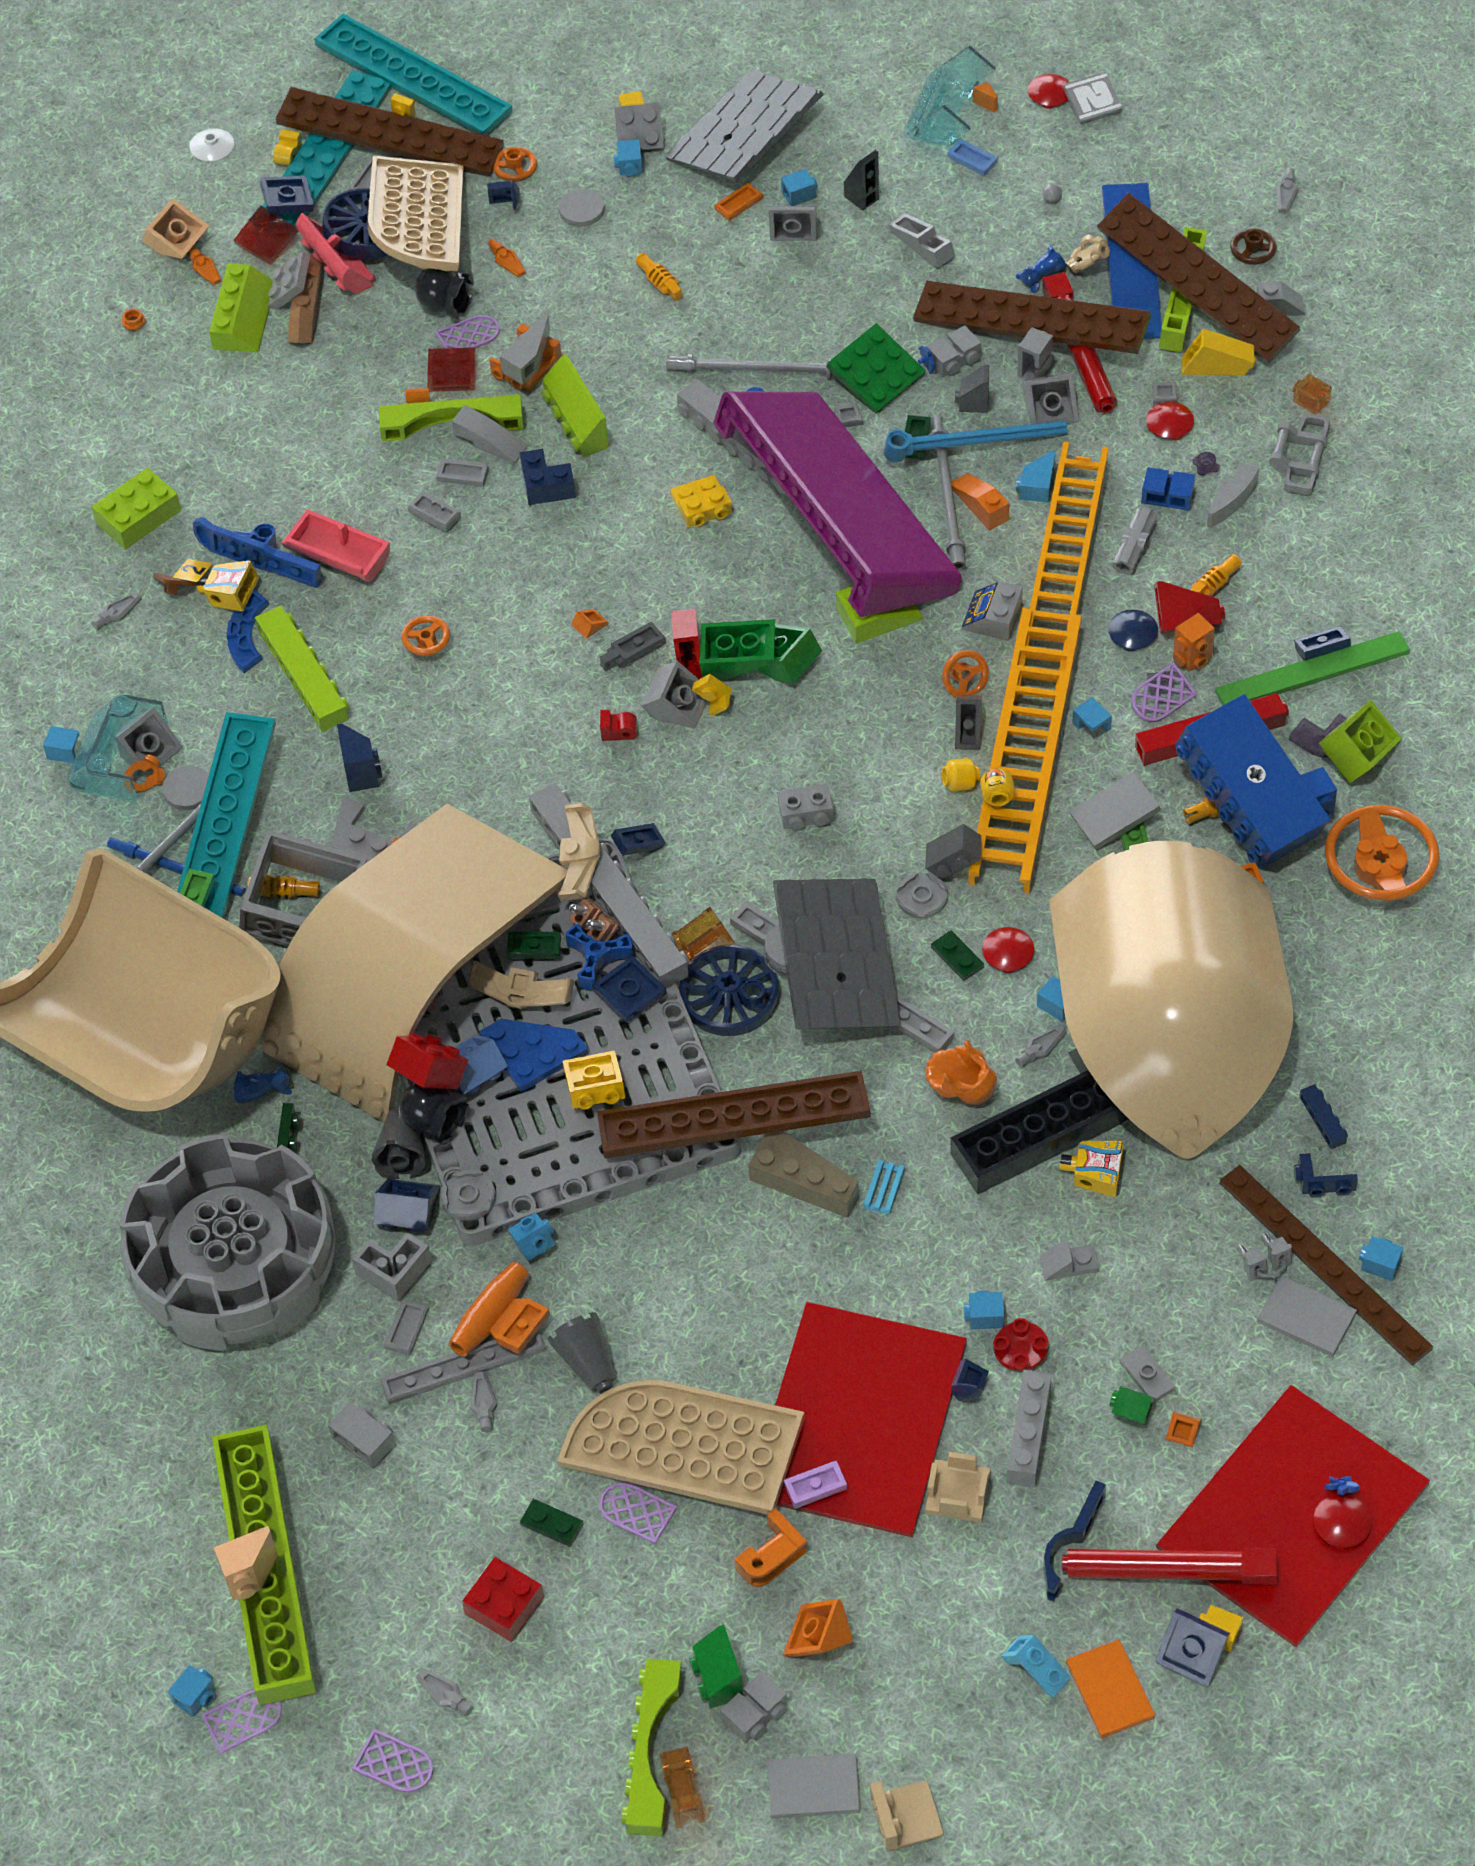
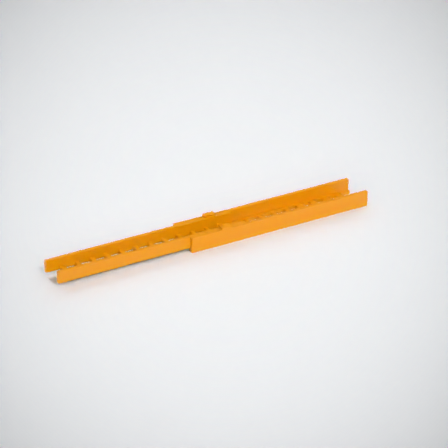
M1063 441L1030 608H1022L989 769H1004L1010 772L1013 779L1039 782L1037 791L1015 788V795L1012 799L1035 803L1033 812L995 807L986 803L983 799L977 833L981 835L980 861L969 867L968 885L975 886L976 877H979L982 860L1022 866L1020 883H1023V893L1030 894L1081 632L1082 615H1078L1108 462L1109 447H1102L1100 463L1091 462L1090 457L1075 456V459H1068L1069 442ZM1066 467L1098 471L1096 481L1064 477ZM1062 486L1093 489V498L1088 500L1060 496ZM1058 505L1091 508L1089 519L1057 515ZM1058 523L1087 527L1085 538L1053 534L1054 525ZM1054 542L1083 546L1081 557L1049 553L1050 544ZM1047 561L1079 565L1078 575L1072 576L1045 572ZM1043 580L1074 584V595L1041 591ZM1039 600L1072 604L1070 615L1037 611ZM1035 619L1068 623L1067 631L1034 627ZM1031 639L1064 643L1063 651L1030 646ZM1027 658L1060 663L1059 670L1026 666ZM1025 678L1055 682L1056 687L1055 690L1022 686ZM1020 695L1053 699V711L1014 706V702L1019 703ZM1011 715L1051 719L1049 731L1009 726ZM1007 735L1047 740L1045 751L1005 746ZM1003 755L1043 760L1041 772L1001 767ZM990 819L1029 823V833L989 827ZM986 839L1025 844V854L985 848Z

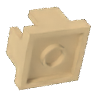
M949 1452L948 1461L935 1459L934 1463H932L929 1477L925 1514L981 1523L991 1468L977 1466L976 1456Z

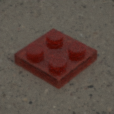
M260 205L233 241L242 249L271 265L298 230L296 226L274 213L268 214L267 209Z
M475 347L428 349L427 388H429V392L475 390Z

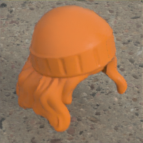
M968 1040L964 1041V1047L956 1046L954 1049L939 1050L933 1053L932 1059L926 1061L928 1067H925L926 1081L929 1082V1085L940 1096L945 1098L958 1097L963 1102L973 1105L985 1103L993 1096L997 1088L996 1073L987 1065L983 1053L979 1049L974 1048Z

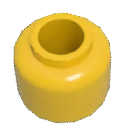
M970 758L948 760L941 770L942 783L951 792L973 790L976 782L980 780V769L978 766H975Z

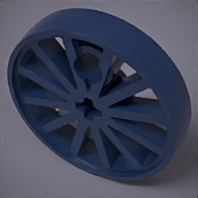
M370 188L352 189L336 195L327 203L323 212L322 233L324 238L328 240L332 235H338L341 240L333 249L352 258L377 259L388 256L376 244H369L372 241L367 226ZM356 204H361V210ZM349 235L346 240L342 239V237ZM359 240L361 242H364V244H358L355 242Z
M720 945L699 953L687 965L688 977L682 979L679 983V993L692 1023L708 1033L719 1036L742 1035L763 1025L774 1012L779 995L778 977L769 960L759 952L740 945ZM729 959L728 971L723 972L717 963L718 960ZM736 959L747 961L740 972L735 973ZM709 964L716 976H711L700 969ZM755 967H758L763 971L757 975L747 978ZM692 978H695L706 985H692L689 983ZM770 981L772 987L765 988L763 983ZM694 995L704 997L694 1001H688L686 996ZM712 1005L710 1009L706 1012V1014L703 1016L699 1015L696 1012L698 1010H701L705 1007ZM731 1005L734 1007L741 1022L729 1023ZM742 1005L758 1014L749 1018ZM724 1006L723 1023L712 1021Z

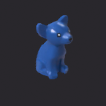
M1049 246L1047 253L1038 259L1033 267H1026L1023 271L1016 274V278L1021 279L1026 286H1029L1032 293H1036L1040 287L1039 278L1060 272L1067 267V264L1063 257L1052 246Z
M276 1066L269 1074L259 1072L245 1075L241 1071H237L233 1088L236 1102L245 1103L256 1100L271 1089H275L285 1095L292 1094L291 1089L288 1087L289 1077L287 1072L284 1071V1066Z

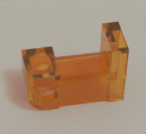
M708 907L702 914L678 931L671 933L676 941V948L679 952H685L689 962L696 954L718 939L724 945L735 944L711 907Z
M688 1746L659 1753L665 1785H667L676 1829L682 1828L680 1814L696 1810L699 1823L705 1822L700 1793L697 1794L694 1783L693 1766Z

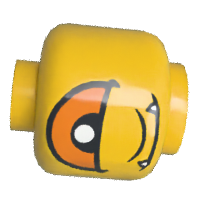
M1000 768L992 769L981 777L982 798L986 803L1001 807L1013 799L1015 788L1010 772Z

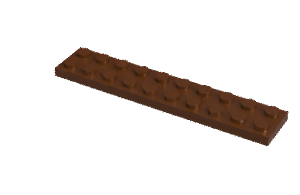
M290 87L276 116L277 125L415 160L458 164L463 166V172L488 177L491 176L495 160L504 146V140L406 115L402 116L394 112L295 87Z
M1129 192L1097 225L1100 232L1233 337L1254 345V353L1269 364L1301 330L1298 324Z
M927 280L913 315L914 322L954 329L966 326L970 331L1024 338L1033 327L1053 335L1054 343L1133 354L1139 353L1151 318L1150 311Z
M861 1070L597 1111L604 1158L870 1118L871 1110Z

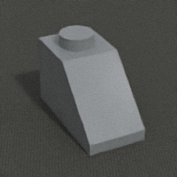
M1281 281L1257 282L1256 292L1286 316L1305 315L1303 297Z

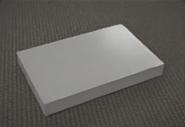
M1132 772L1069 812L1095 850H1098L1160 812L1161 808L1136 773Z
M1281 1275L1259 1314L1257 1323L1333 1357L1357 1310Z
M856 1754L767 1759L771 1819L860 1813Z

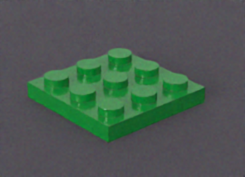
M877 323L832 358L826 366L853 394L876 414L926 372Z

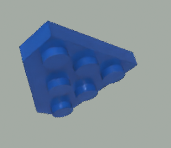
M501 1018L479 1031L480 1036L494 1040L508 1065L504 1070L521 1092L563 1069L564 1060L584 1057L589 1054L588 1047L573 1029Z

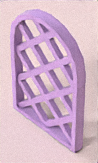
M477 315L435 331V334L449 357L453 358L492 342L499 335L500 328L498 322L493 317ZM482 320H490L489 325L482 324ZM469 324L476 325L474 331L467 329ZM479 327L487 328L485 333L477 332ZM490 329L496 330L494 335L488 334ZM453 331H461L460 336L452 335ZM465 332L472 334L470 339L463 338ZM475 335L483 336L481 342L473 340ZM441 336L447 337L445 342L443 341ZM450 338L457 340L455 345L448 343ZM460 341L468 342L466 347L458 345ZM448 347L453 348L452 352L449 351Z
M1173 662L1146 682L1140 684L1133 692L1131 698L1132 708L1135 714L1142 720L1155 722L1167 717L1171 712L1197 695V693ZM1170 668V674H1169V675L1162 674L1163 672H1165L1167 669ZM1173 670L1179 677L1173 676ZM1157 677V684L1149 683ZM1161 677L1169 679L1168 687L1160 685ZM1172 680L1181 681L1180 689L1172 688ZM1184 684L1189 691L1183 690ZM1144 686L1143 694L1137 693ZM1148 687L1156 688L1155 696L1147 695ZM1159 689L1168 691L1167 699L1159 697ZM1171 691L1179 693V701L1170 699ZM1183 694L1191 695L1182 701ZM1136 696L1143 697L1142 705L1136 704ZM1146 698L1155 700L1154 708L1146 706ZM1158 701L1166 702V710L1157 709ZM1170 703L1177 704V706L1169 711ZM1145 710L1153 711V718L1144 716ZM1157 712L1164 714L1163 716L1156 718Z
M616 1483L609 1486L602 1493L599 1501L600 1511L605 1519L613 1525L619 1526L656 1544L677 1509V1506L628 1483ZM621 1487L623 1494L613 1497L611 1490ZM625 1487L632 1488L636 1491L626 1493ZM609 1493L610 1498L604 1499L605 1495ZM638 1494L640 1503L630 1505L628 1496ZM642 1494L653 1499L643 1501ZM625 1498L627 1506L617 1509L614 1500ZM611 1502L613 1510L604 1512L602 1504ZM655 1502L658 1511L647 1514L645 1505ZM659 1502L669 1506V1508L661 1510ZM642 1506L644 1515L634 1517L632 1509ZM628 1510L631 1519L620 1521L618 1512ZM671 1511L664 1521L662 1513ZM615 1514L617 1521L611 1519L608 1515ZM659 1514L661 1523L651 1526L649 1517ZM645 1518L648 1527L638 1530L635 1521ZM632 1522L634 1530L623 1524ZM661 1527L655 1537L652 1529ZM649 1531L651 1538L641 1532Z
M251 1690L201 1716L221 1754L261 1733H265L274 1726L281 1715L280 1701L277 1702L278 1706L272 1705V1703L263 1705L267 1706L263 1716L253 1714L256 1704L259 1703L257 1697H255V1700L245 1697L255 1693L254 1690ZM239 1700V1703H238V1706H237L236 1709H235V1708H231V1707H227L228 1705L232 1704L233 1702ZM243 1700L253 1703L250 1713L240 1710ZM270 1707L278 1709L275 1719L267 1718ZM221 1709L218 1718L208 1716ZM224 1710L235 1712L231 1722L221 1719ZM238 1713L248 1716L245 1726L235 1723ZM251 1717L262 1719L258 1729L248 1727ZM207 1719L216 1721L213 1731ZM265 1720L272 1722L270 1725L262 1729ZM219 1723L230 1725L226 1735L216 1732ZM233 1726L243 1729L240 1739L229 1736ZM246 1730L255 1732L244 1738ZM215 1736L225 1738L222 1747H220ZM228 1739L237 1741L225 1747Z
M373 1729L352 1767V1770L385 1784L394 1790L407 1793L415 1792L425 1787L433 1773L432 1761L427 1753L376 1729ZM378 1735L389 1739V1741L380 1743ZM373 1737H375L377 1745L368 1747ZM396 1743L407 1747V1749L398 1751ZM393 1744L395 1753L385 1756L382 1747ZM379 1749L381 1757L371 1761L368 1752ZM414 1751L419 1752L424 1757L416 1759ZM411 1752L413 1761L403 1764L400 1755ZM365 1754L367 1762L359 1765L363 1755ZM397 1756L399 1766L389 1769L386 1760ZM427 1760L430 1769L421 1772L418 1763ZM383 1761L385 1770L375 1773L372 1765ZM415 1764L417 1774L407 1777L404 1768ZM369 1766L371 1774L361 1769ZM401 1769L404 1778L393 1782L391 1772ZM387 1774L389 1782L379 1777ZM428 1774V1777L424 1781L423 1775ZM419 1777L421 1784L411 1788L409 1780ZM405 1782L407 1788L400 1787L397 1785Z

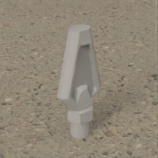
M1287 168L1285 175L1282 177V182L1276 185L1278 211L1280 212L1289 211L1299 190L1295 184L1296 178L1293 168Z
M134 592L107 604L104 611L91 621L93 627L99 629L111 621L124 618L142 600L140 594Z
M1058 1025L1029 1039L1027 1048L1021 1052V1055L1015 1058V1062L1018 1066L1022 1067L1036 1058L1047 1057L1067 1031L1062 1025Z
M476 1372L473 1376L470 1409L477 1414L476 1417L477 1421L480 1422L481 1431L489 1432L492 1430V1411L496 1407L497 1402L486 1373Z
M425 1668L419 1671L416 1679L439 1706H450L455 1711L459 1710L466 1716L473 1711L474 1707L466 1701V1697L460 1694L457 1683Z

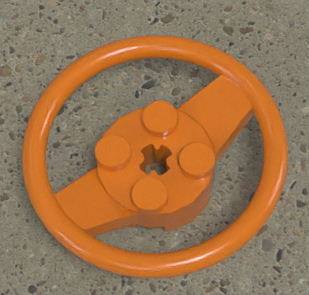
M1371 805L1350 811L1332 826L1325 842V858L1332 875L1351 892L1369 899L1387 900L1388 902L1395 899H1406L1407 896L1418 892L1430 882L1439 864V846L1432 830L1416 815L1394 806ZM1380 815L1392 816L1406 821L1422 834L1429 849L1427 867L1417 880L1405 886L1403 880L1407 865L1406 851L1402 844L1398 842L1396 836L1387 835ZM1357 819L1360 842L1355 853L1354 870L1359 880L1374 885L1373 887L1377 889L1362 886L1350 879L1340 868L1336 859L1335 845L1339 834L1347 825Z

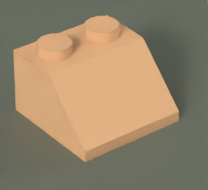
M172 198L146 228L142 242L164 256L183 259L206 232L209 225Z
M268 1526L214 1547L233 1601L247 1599L253 1596L255 1592L260 1591L278 1556Z

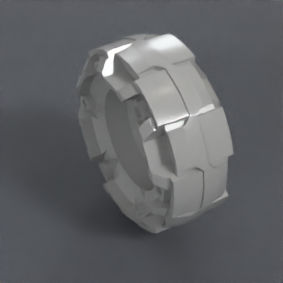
M219 1134L199 1138L178 1146L179 1152L158 1165L141 1184H134L121 1213L119 1227L122 1234L120 1241L122 1263L128 1282L140 1306L160 1324L175 1332L179 1341L200 1348L227 1350L232 1344L254 1341L273 1333L284 1335L300 1324L320 1303L319 1293L327 1280L334 1255L336 1254L335 1227L332 1211L323 1188L317 1183L315 1173L301 1157L283 1145L276 1148L254 1140L228 1139L227 1134ZM234 1209H239V1210L236 1211V1212H230V1211H232V1210H234ZM207 1216H212L210 1219H204ZM252 1225H258L255 1228H249ZM226 1232H231V1233L228 1234V1235H225V1236L222 1235V1234H224V1233H226ZM204 1239L200 1243H195L197 1240ZM246 1248L249 1249V1250H247V1251H245V1252H240V1251L243 1250V1249H246ZM216 1256H222L219 1259H213Z

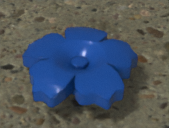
M920 346L918 349L922 357L918 360V363H923L927 367L929 374H931L935 367L932 353L928 347Z

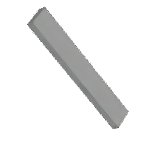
M539 1330L520 1355L497 1344L494 1339L479 1344L467 1356L453 1353L380 1378V1382L390 1405L472 1377L476 1372H486L545 1352L546 1347Z

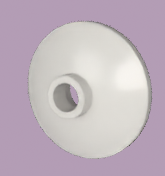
M221 129L201 131L190 142L192 155L202 161L223 159L234 148V139L231 134Z

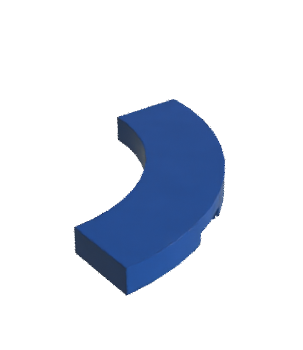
M255 589L244 610H234L227 625V642L230 655L243 673H246L263 660L262 655L256 650L252 642V630L255 617L260 615L269 606V601Z

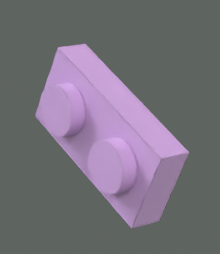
M837 1461L784 1480V1486L794 1509L847 1490V1483Z

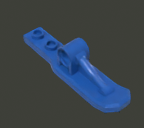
M205 517L197 518L193 522V532L197 540L212 553L238 562L251 561L255 568L269 573H276L315 588L322 582L320 564L277 549L276 531L271 524L257 525L250 532L230 531L212 524Z

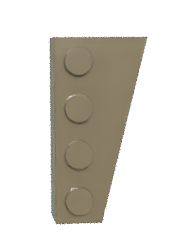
M784 1131L766 1133L748 1165L750 1181L848 1218L859 1197L857 1180Z

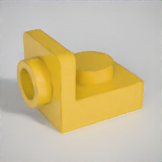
M394 93L390 99L391 111L402 116L406 115L416 118L414 100Z
M711 674L693 683L692 691L710 702L709 715L715 716L720 712H724L729 707L731 687Z

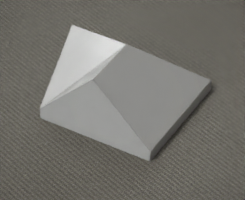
M154 707L124 723L115 737L120 757L130 765L143 760L148 754L155 756L160 761L161 766L183 748ZM148 769L144 772L142 770H137L145 777L149 776L153 772V770Z

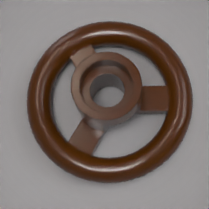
M1251 228L1238 232L1231 240L1230 249L1234 257L1239 261L1255 265L1269 261L1274 256L1277 245L1275 239L1268 232ZM1243 238L1246 249L1240 253L1237 244ZM1263 239L1267 240L1269 244L1263 243ZM1258 251H1268L1261 257H1249L1252 253Z

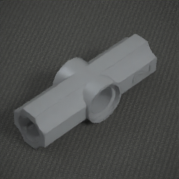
M1143 506V508L1137 509L1129 528L1126 527L1124 529L1120 548L1113 561V568L1118 572L1124 574L1133 573L1141 554L1144 555L1143 550L1149 544L1150 533L1157 520V514L1151 508Z

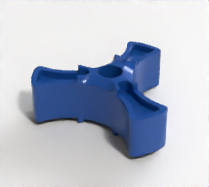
M575 924L566 932L567 946L581 952L586 959L584 967L577 974L578 985L582 989L593 990L592 985L596 982L599 971L607 963H613L614 960L628 959L633 955L632 942L628 934L611 941L609 939L599 941L593 939L590 935H586L580 924Z

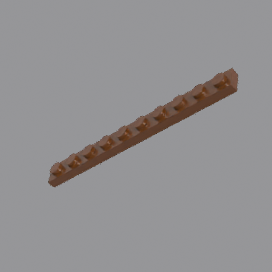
M1240 1164L1220 1179V1185L1277 1239L1283 1237L1287 1244H1291L1292 1253L1348 1306L1356 1309V1313L1407 1362L1413 1366L1432 1351L1433 1345Z

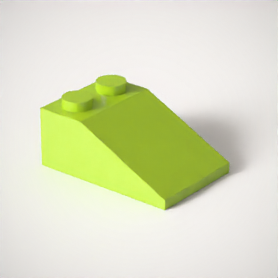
M853 586L836 591V610L856 644L923 620V616L916 604L860 617L848 601Z
M1370 699L1318 744L1322 747L1325 755L1337 766L1341 775L1351 783L1369 771L1402 738Z

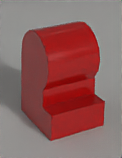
M600 710L601 741L634 740L637 736L636 715L630 712L611 714L610 710Z

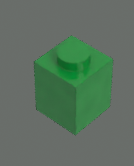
M1120 1386L1119 1391L1114 1390L1109 1406L1113 1407L1111 1413L1147 1424L1155 1398Z

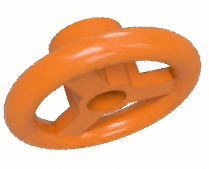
M509 147L499 152L493 166V171L503 180L521 181L530 177L535 172L537 159L526 148ZM527 156L531 164L528 170L524 171L521 162ZM500 168L515 170L517 174H506Z
M430 615L419 616L405 625L401 639L404 647L409 652L420 656H429L440 652L447 646L450 640V629L438 617ZM432 623L427 629H422L421 631L412 630L416 625ZM441 628L443 637L437 644L435 632ZM409 638L417 639L418 647L412 645Z
M962 650L953 654L946 661L942 671L943 685L948 693L954 697H957V695H974L980 692L985 687L989 676L986 660L982 655L972 650ZM969 657L975 659L979 664L971 667L964 662L957 661L961 658ZM966 670V674L962 677V672ZM981 673L979 683L973 689L966 691L968 681L974 675ZM950 675L959 682L958 690L952 686Z

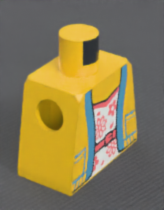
M251 561L218 564L213 567L208 578H200L197 582V590L199 593H205L210 605L213 607L243 611L259 580V576Z
M1081 1141L1077 1156L1061 1154L1059 1170L1075 1172L1074 1186L1110 1197H1116L1124 1141Z

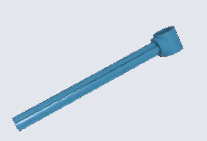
M1065 421L918 437H912L911 434H907L901 429L891 430L886 437L883 454L887 460L898 463L903 461L906 456L912 455L913 451L1066 435L1067 423Z

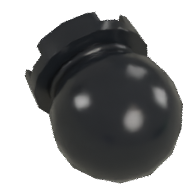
M425 269L416 279V298L422 306L430 311L443 312L446 310V314L449 317L459 319V313H465L472 300V295L468 293L470 284L474 285L473 276L465 272H458L455 275L453 271Z
M414 1082L401 1096L400 1112L404 1122L413 1130L422 1133L429 1132L430 1138L433 1141L445 1145L454 1138L450 1134L455 1127H462L469 1104L465 1102L467 1097L458 1092L450 1094L446 1088H423Z

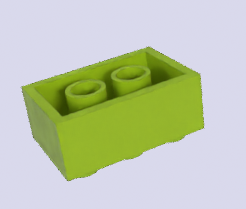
M148 467L91 506L95 523L125 550L181 511L178 494Z

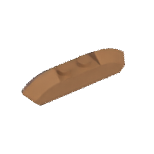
M310 255L304 290L292 299L288 342H313L323 274V263H320L313 255Z

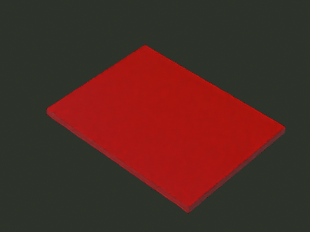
M806 1302L775 1406L802 1411L805 1415L785 1479L837 1461L847 1483V1490L794 1509L783 1483L776 1506L913 1538L932 1463L934 1462L953 1393L951 1385L962 1360L967 1338Z
M1290 1385L1158 1541L1156 1548L1158 1550L1242 1551V1548H1277V1585L1242 1584V1581L1238 1580L1202 1581L1297 1648L1430 1484V1479ZM1330 1476L1336 1479L1351 1476L1352 1482L1360 1485L1359 1490L1352 1493L1346 1492L1345 1495L1360 1500L1367 1507L1371 1516V1529L1365 1540L1345 1550L1336 1549L1325 1542L1318 1535L1313 1524L1314 1513L1320 1502L1329 1496L1338 1494L1337 1489H1325V1484H1330Z

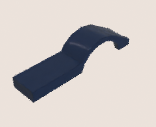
M1095 1480L1073 1528H1066L1055 1534L1046 1546L1043 1570L1047 1600L1055 1601L1060 1591L1058 1585L1061 1581V1578L1054 1572L1050 1561L1054 1553L1061 1547L1072 1543H1083L1105 1497L1106 1484Z

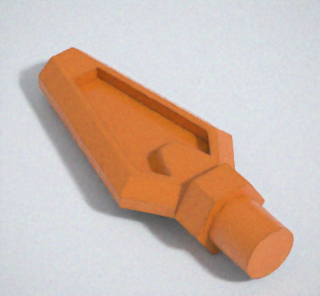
M491 239L488 242V246L495 254L496 263L518 278L526 274V270L514 250L505 248L495 239Z
M193 246L188 252L190 259L193 261V270L213 286L222 282L213 259L204 256L201 251Z

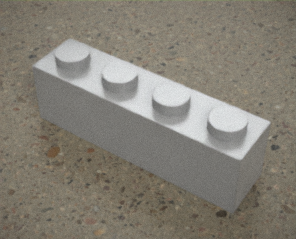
M1023 1370L1007 1468V1484L1035 1488L1051 1389V1373Z

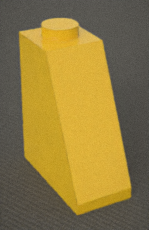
M1203 328L1181 357V375L1244 376L1249 369L1254 367L1256 362L1254 345Z

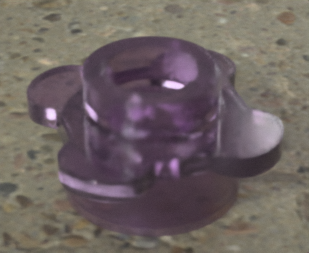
M1202 452L1192 460L1193 465L1197 467V474L1201 476L1209 472L1216 473L1220 470V465L1216 463V456L1211 452Z

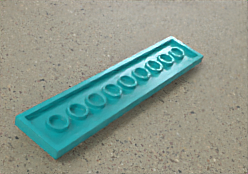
M344 13L314 38L316 46L369 75L379 77L391 83L392 88L474 133L487 136L513 112L511 104Z
M352 70L335 95V98L379 108L392 87L391 83L379 77ZM310 133L282 177L306 176L315 206L355 144ZM264 202L252 220V227L293 239L298 232L296 229L297 219L302 213L268 214ZM303 212V214L308 216L310 212Z
M226 712L177 892L180 893L189 868L214 874L215 881L204 908L223 919L275 730V718Z

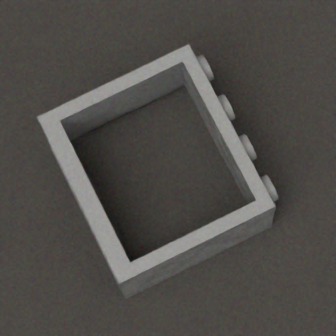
M267 830L240 908L239 928L251 936L289 946L296 932L306 919L305 917L257 904L271 862L341 882L366 864L367 858L356 855V852L348 853L338 850L332 845L323 846L313 843L307 838L298 839L288 836L282 831L277 833Z

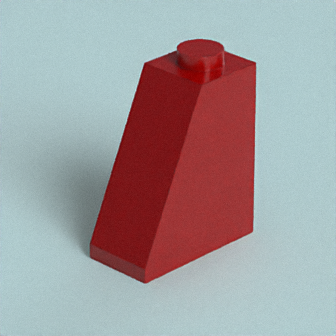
M1157 581L1154 584L1160 633L1175 632L1177 626L1197 613L1205 618L1213 627L1220 626L1222 620H1225L1224 605H1220L1218 598L1164 581Z
M696 609L671 611L676 661L698 679H701L703 676L700 668V641Z

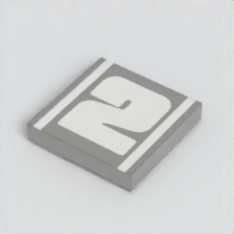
M1105 71L1065 83L1063 86L1064 92L1080 124L1122 112V106Z

